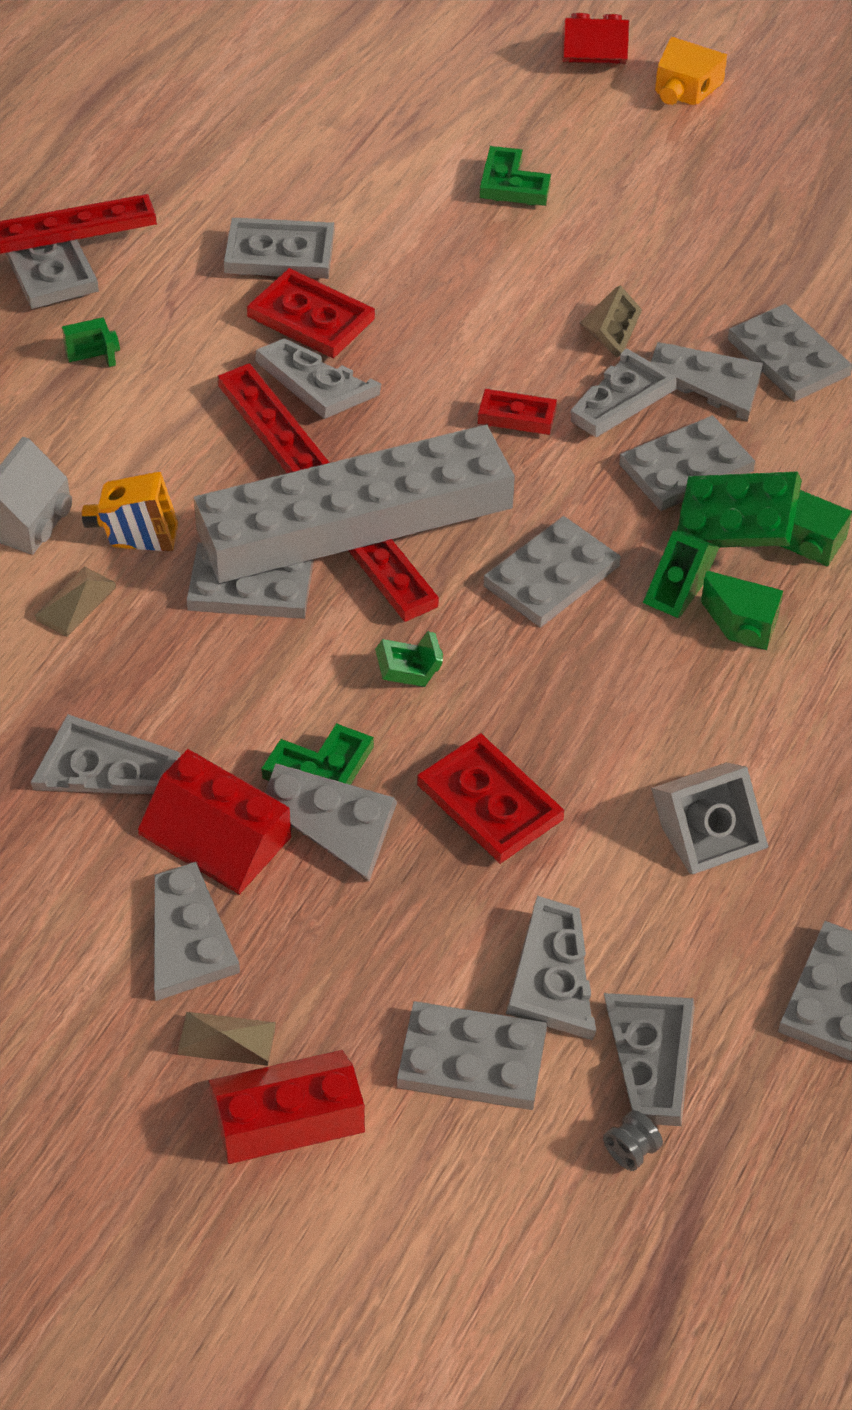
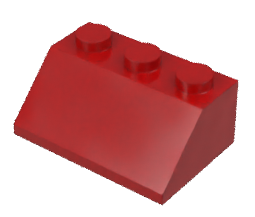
M187 749L161 776L138 827V834L187 864L196 862L200 872L240 895L291 839L290 807L192 750Z
M343 1050L208 1080L228 1164L365 1133V1104L354 1066Z

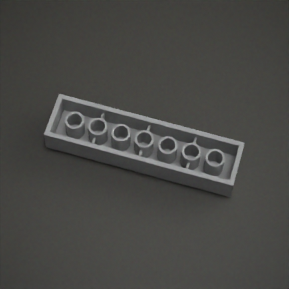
M486 424L194 496L196 530L218 582L223 583L512 509L515 475Z

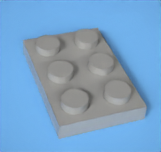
M232 217L224 259V272L240 275L280 277L290 268L312 279H329L335 224L331 222Z
M77 240L5 253L31 309L99 291L98 280Z
M786 304L729 329L728 340L750 361L763 363L762 372L794 402L851 375L852 364Z
M712 415L621 453L619 465L656 507L663 511L683 502L688 476L748 474L754 471L755 460Z
M563 516L485 574L484 587L541 628L620 566L621 556Z
M198 543L187 596L188 611L305 619L314 559L219 583L203 544Z
M824 921L782 1017L778 1032L852 1061V931Z
M413 1001L397 1076V1088L533 1110L547 1022Z

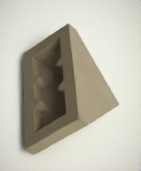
M620 285L612 290L580 324L610 352L619 357L626 348L642 309Z
M84 566L35 615L36 621L68 637L116 588V584L114 581Z
M186 1012L178 1055L268 1066L276 1022Z

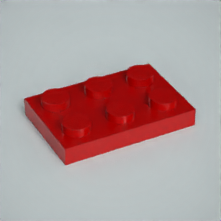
M288 268L247 306V317L334 359L375 320V308Z
M482 733L417 775V785L499 864L564 820L565 810Z

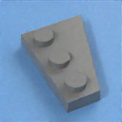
M285 338L256 350L255 362L324 419L380 395L381 383L371 378L367 383L353 377V370L343 365L338 369L321 362V355Z
M657 342L651 363L674 375L678 390L684 393L694 391L708 398V404L718 409L722 405L737 411L736 417L748 422L760 381L763 363Z
M626 348L620 354V362L615 367L610 366L604 372V380L599 385L592 386L570 410L571 422L594 437H598L676 390V377Z
M68 714L30 783L33 790L153 794L161 776L181 755L178 751Z
M276 763L265 793L290 807L291 826L322 846L335 858L350 866L363 878L370 881L397 804L395 798Z
M193 862L156 874L155 1000L158 1001L240 973L239 961L197 863Z
M537 896L506 1014L523 1019L547 1022V1027L592 1040L596 1033L595 1019L591 1016L589 1001L591 989L590 982L586 979L584 964L586 953L579 908Z
M604 993L631 1109L644 1114L654 1125L682 1126L695 1010L694 998Z

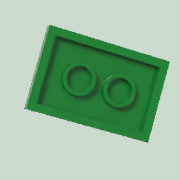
M798 471L688 476L677 531L688 533L719 548L790 546L802 479Z

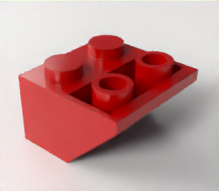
M587 13L571 14V18H565L562 29V63L626 64L628 60L629 20H622V15L605 14L603 19H590V14Z

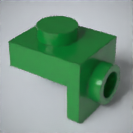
M104 317L62 326L65 353L69 363L104 355L108 367L116 366L115 352L120 351L119 340L115 330L109 331Z
M427 631L418 645L382 639L375 648L382 679L387 681L426 687L435 672L440 670L443 663V652L439 647L437 636L434 632Z

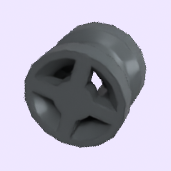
M635 1110L630 1111L623 1117L622 1125L619 1128L613 1127L603 1135L604 1145L609 1154L617 1163L630 1171L636 1170L643 1164L644 1156L647 1153L653 1154L663 1145L662 1136L657 1127L648 1117Z

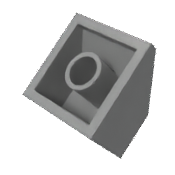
M22 437L0 464V543L33 555L42 542H46L50 538L53 528L61 517H65L69 513L72 506V496L69 492L67 477L29 438Z
M726 762L651 788L662 829L690 874H696L769 848L749 771L746 766Z

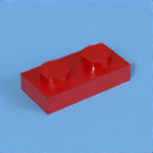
M485 388L478 411L477 424L550 435L556 413L557 399Z

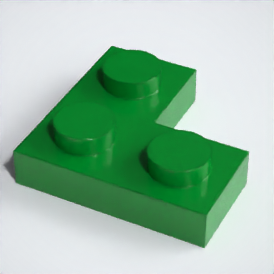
M490 146L480 185L479 198L546 206L551 185V174L521 171L523 149Z
M336 723L318 753L280 739L261 768L262 779L270 780L277 763L351 785L374 748V737Z

